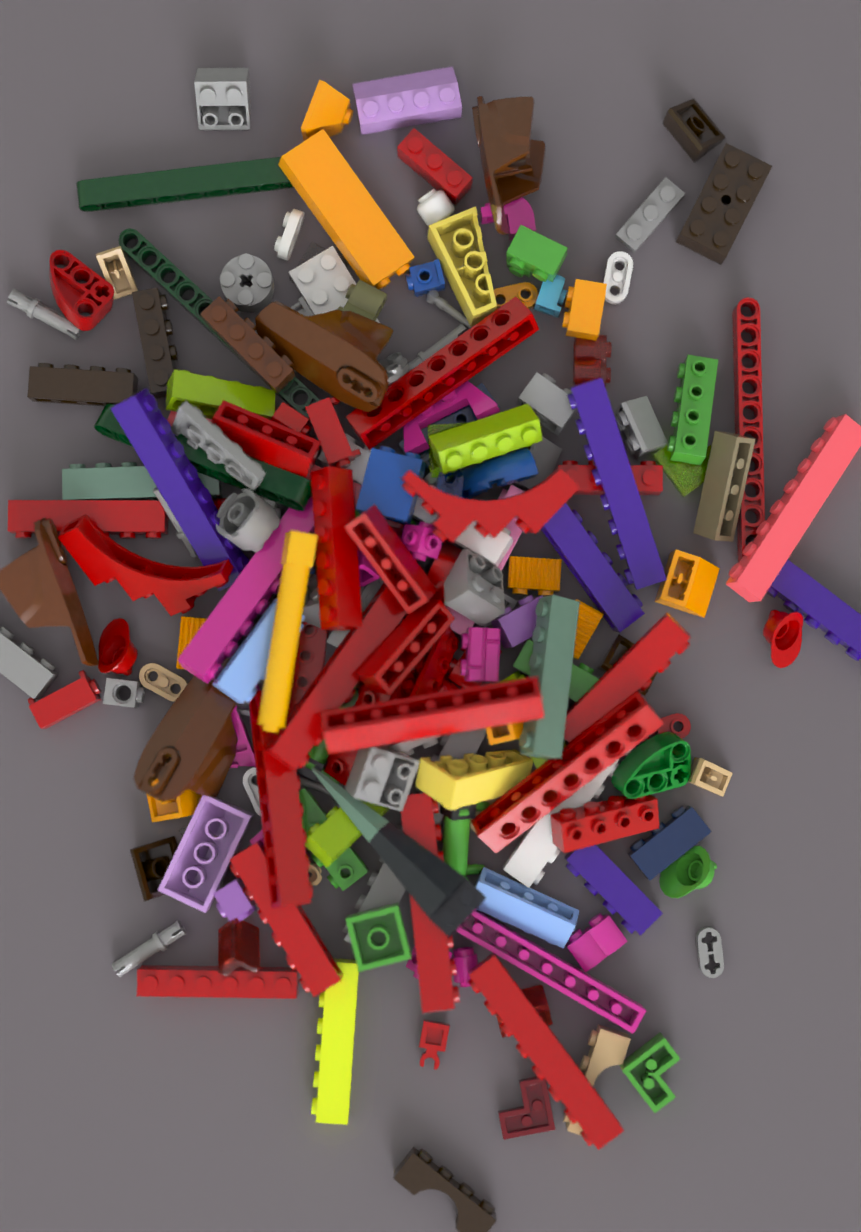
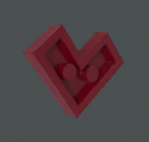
M531 1077L519 1080L524 1106L498 1111L503 1140L555 1130L545 1078L540 1080L538 1077Z

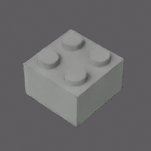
M536 372L519 396L516 407L528 403L539 418L540 424L559 436L576 411V409H571L567 394H570L571 391L567 388L562 390L555 385L556 381L545 373L540 375Z

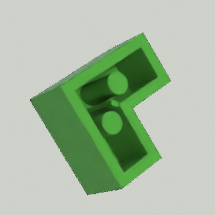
M520 225L506 252L507 267L510 268L509 271L518 277H523L524 275L530 278L532 274L533 277L540 281L546 282V280L553 282L567 256L568 248Z
M659 1032L624 1059L623 1064L619 1066L654 1113L676 1097L660 1075L678 1062L680 1057L662 1033Z

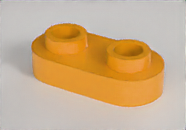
M529 282L494 289L495 299L503 297L505 303H507L516 296L528 309L536 304L538 298L537 288ZM521 292H529L530 297L527 299L522 298ZM496 302V304H497L496 310H497L498 308H500L502 305H504L505 303H503V304H498V303Z

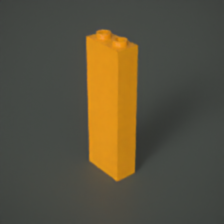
M324 129L281 156L278 164L360 280L381 290L391 282L390 277L396 273L398 276H401L409 270V267H411L409 264L415 257Z

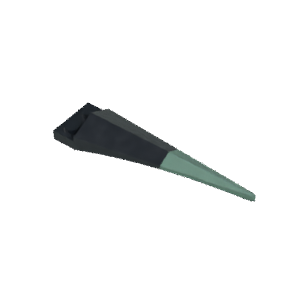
M312 768L316 777L427 917L450 938L486 900V897L462 874L359 799L353 798L345 789L319 770Z

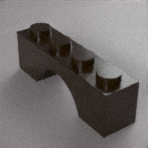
M413 1147L395 1169L393 1179L413 1195L424 1190L433 1189L442 1191L450 1196L458 1210L455 1221L457 1231L488 1232L497 1221L493 1205L485 1199L480 1201L473 1195L475 1192L466 1183L462 1182L459 1184L455 1181L453 1173L442 1165L439 1168L432 1162L433 1157L423 1149L418 1151Z

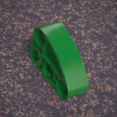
M664 732L646 740L630 752L620 763L612 775V785L629 799H636L684 786L691 777L690 745L673 732Z

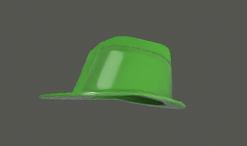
M693 846L661 872L659 879L660 888L670 898L683 897L695 889H702L708 886L713 880L717 865L710 859L706 849L701 846Z

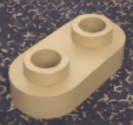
M155 663L146 664L139 673V680L145 688L175 702L188 684L183 677ZM153 671L158 674L156 681H151L149 678L150 673ZM174 684H179L181 687L178 694L172 691Z

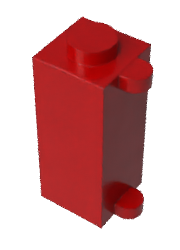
M328 397L306 406V411L318 440L321 441L320 445L329 466L343 469L349 467L351 461L359 457L361 452L360 449L351 450L333 407L340 403V401L335 397L331 399Z
M81 670L79 672L81 678L37 702L32 697L27 699L29 708L40 729H47L100 701L99 693H101V689L95 679L91 680L86 672Z

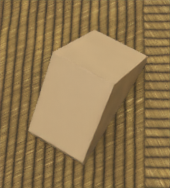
M121 246L96 254L106 281L114 288V299L138 291L127 255Z
M695 757L691 765V777L688 783L723 797L733 773L707 760Z

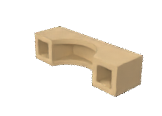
M599 1024L596 1031H591L588 1039V1045L591 1046L588 1056H583L580 1069L592 1086H594L597 1076L604 1069L613 1065L623 1064L631 1040L628 1034ZM564 1113L563 1121L566 1122L567 1131L581 1135L580 1132L583 1129L578 1122L572 1124Z

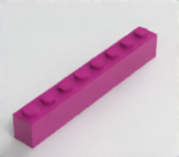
M312 497L304 511L288 508L280 519L278 528L264 542L263 548L255 553L177 659L182 668L207 684L211 679H215L220 674L223 667L222 663L227 657L233 656L238 648V641L243 635L247 636L253 628L254 619L258 614L262 615L269 605L268 600L273 593L277 594L279 592L283 568L281 559L285 533L292 530L314 535Z
M475 910L456 931L633 1034L647 1011L640 1003L480 911Z

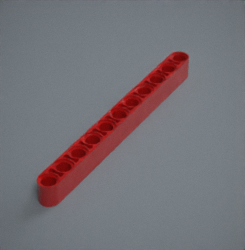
M750 297L740 300L732 314L735 434L743 436L744 434H751L755 439L751 458L755 463V470L753 472L748 471L746 485L753 486L756 490V495L752 498L748 497L745 491L743 494L737 522L738 563L744 556L742 552L747 546L745 542L747 536L756 538L758 535L756 533L757 528L765 521L760 306L757 300ZM748 307L752 312V316L745 317L742 315L740 308ZM748 332L751 334L752 342L747 343L743 341L741 333ZM747 357L751 359L753 368L744 367L741 361L742 358ZM742 384H751L754 389L753 394L745 393L742 389ZM743 409H751L754 413V419H746L743 416ZM746 511H753L756 514L757 519L755 523H749L745 519Z

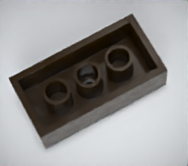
M726 143L676 243L722 265L772 165Z

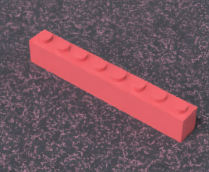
M844 414L828 420L824 426L825 432L812 444L810 448L812 452L808 458H805L798 465L797 475L785 485L783 489L784 495L772 505L770 509L771 515L767 521L762 522L757 528L756 533L758 535L753 542H750L742 552L744 556L741 561L736 563L729 571L728 575L730 577L726 585L748 602L762 600L860 448L861 426L848 415Z

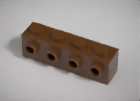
M218 296L200 314L204 322L278 394L295 377L294 370L292 369L294 364L286 355L283 354L280 357L273 350L276 346L268 337L264 336L261 338L255 332L258 328L250 319L246 317L243 320L237 314L239 309L231 300L227 299L224 301Z

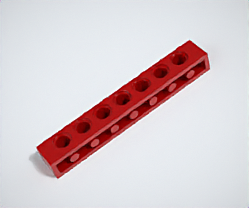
M516 296L389 385L379 407L369 412L355 409L348 414L346 419L355 434L368 450L375 447L537 332L539 328L533 313Z
M635 692L563 748L560 759H552L545 762L478 814L475 819H472L471 822L477 836L495 853H498L545 815L549 814L554 808L570 798L576 791L592 781L593 778L611 766L629 750H632L642 740L654 733L664 724L640 692Z

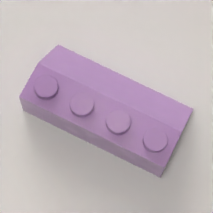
M453 67L352 84L361 135L462 117L461 98Z
M202 795L158 891L204 913L210 910L215 899L213 894L219 890L230 867V858L236 854L254 814L229 802Z

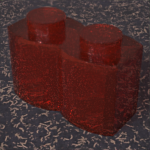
M599 335L596 341L574 337L573 386L599 377L603 379L605 387L606 383H610L611 368H606V358L611 357V342H607V335Z

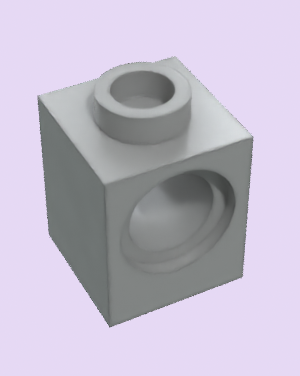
M106 678L103 704L139 708V703L144 701L145 688L141 687V682ZM123 686H128L131 690V696L126 701L122 700L119 696V691Z

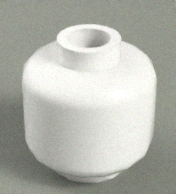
M432 189L418 199L420 204L417 206V211L428 227L433 223L451 217L455 211L454 205L443 190L436 191Z

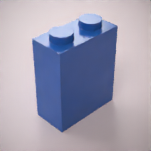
M380 446V449L372 448L356 510L361 514L375 504L385 519L411 525L418 496L416 494L413 497L410 496L401 487L404 482L400 478L410 470L420 479H423L426 464L420 459L421 456L411 452H405V455L396 454L394 449Z

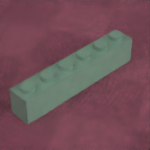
M135 462L121 463V467H111L110 463L95 464L96 468H85V464H70V469H62L63 500H158L152 491L157 486L145 466H137ZM198 472V476L204 487L209 490L211 498H222V481Z
M556 595L539 598L536 606V628L532 635L534 644L529 660L531 667L529 678L538 677L544 718L524 721L523 732L519 740L521 755L545 760L560 759L562 756L580 601Z

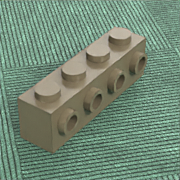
M714 432L693 531L694 534L716 541L733 542L755 444L754 438L729 432Z

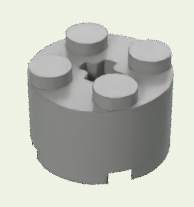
M245 253L231 259L224 266L220 275L221 288L226 299L231 300L239 311L258 312L269 305L274 295V280L269 267L263 260ZM245 281H248V282L251 281V282H252V286H251V287H249V286H247V285L244 286L243 283H244Z
M242 489L243 493L231 494L219 508L217 517L220 519L219 526L216 524V529L222 536L242 550L258 552L263 548L264 542L271 533L278 528L280 519L277 517L273 506L250 489Z

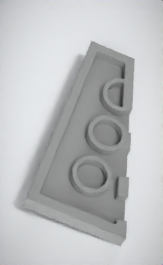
M187 401L179 407L171 428L173 434L178 436L181 433L187 437L188 445L195 450L201 447L207 452L209 460L215 464L223 463L226 465L227 473L254 491L261 484L266 474L261 465L246 456L238 444L231 442L225 437L222 430L203 417L202 412L197 407L191 406Z

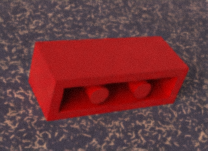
M415 128L397 146L398 158L437 191L443 190L455 206L472 188L473 177Z

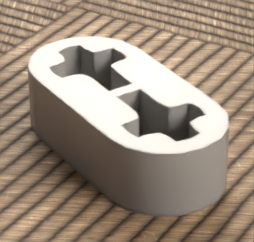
M702 927L696 934L698 965L700 971L705 976L716 978L724 970L721 937L714 928ZM707 932L715 937V940L711 941V950H708L707 943L702 941V938L706 937ZM709 954H712L713 961L718 963V966L714 967L713 972L705 968V964L709 963Z

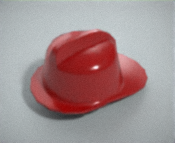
M778 610L770 611L769 619L763 628V635L771 645V660L776 667L785 668L789 666L799 654L803 616L799 612L788 614Z
M117 618L107 624L100 636L98 669L101 673L113 672L129 676L137 659L138 650L130 640L129 624L125 619Z

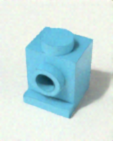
M556 275L553 282L546 280V282L542 283L534 310L557 318L559 317L562 307L557 306V304L563 305L567 290L563 289L566 280L564 277Z

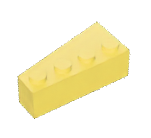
M476 206L429 225L427 239L437 259L440 260L441 268L470 327L486 318L497 308Z
M517 750L486 752L485 757L469 753L464 754L463 759H452L450 755L440 756V761H431L429 757L420 758L416 787L443 804L445 808L456 810L462 806L477 804L478 802L496 799L504 795L531 774L533 760L525 755H521Z

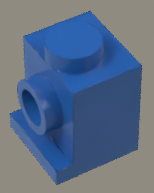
M439 259L409 267V274L405 275L408 290H414L415 297L426 295L432 290L437 292L445 290V280ZM427 273L430 276L429 279L425 281L420 279V275Z

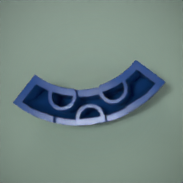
M522 448L508 452L505 455L486 459L478 464L470 465L457 472L450 480L447 494L469 500L488 492L489 489L493 488L492 484L497 483L498 487H503L532 479L538 475L533 455L528 448Z

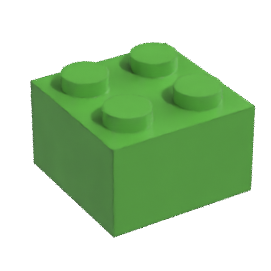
M399 902L347 915L346 923L359 972L411 959L412 954Z

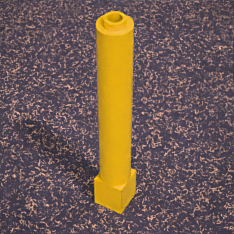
M292 530L285 533L281 559L283 568L258 724L263 725V731L279 733V728H285L309 570L313 567L318 535Z

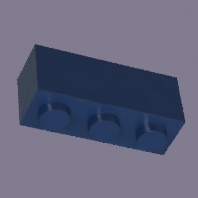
M683 805L678 807L671 813L672 819L665 824L660 822L658 829L650 830L652 835L645 840L640 838L630 846L629 857L649 881L712 832L693 807L689 805L686 808Z

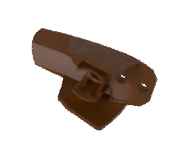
M483 96L477 97V106L472 107L475 133L480 148L489 203L496 231L502 235L510 234L504 205L538 191L542 180L546 146L544 141L530 140L534 110V99L531 96L497 99L485 104Z
M278 301L269 304L257 315L255 323L258 328V335L261 338L264 336L268 337L276 346L273 350L280 357L283 354L286 355L294 364L292 368L336 399L357 409L369 412L381 405L389 382L385 368L376 359L388 344L393 334L392 328L352 311L333 310L322 314L304 316Z
M51 518L39 519L34 522L38 546L0 570V590L27 627H70L81 662L87 666H97L99 662L75 585L66 565L67 556L61 541L57 538V529Z
M226 658L222 663V670L229 662V658ZM194 675L168 710L139 758L133 778L140 791L161 802L175 800L186 789L208 797H216L219 794L236 755L238 738L234 730L231 714L237 703L212 685L215 679H211L207 684ZM172 757L169 763H165L167 758ZM158 780L155 786H151L153 781Z

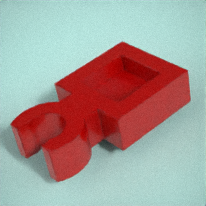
M424 1019L419 1047L425 1048L426 1051L420 1057V1067H424V1062L427 1058H433L435 1061L434 1069H438L440 1059L437 1051L445 1052L450 1024Z

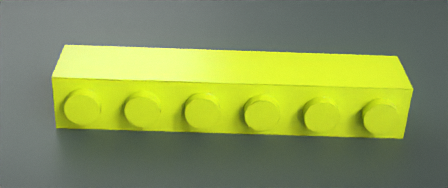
M334 958L343 973V977L340 982L321 992L319 996V1007L324 1008L323 1018H318L317 1034H322L321 1045L316 1044L315 1061H320L319 1071H314L313 1087L318 1088V1096L312 1099L311 1114H316V1123L348 1125L359 971L356 960Z

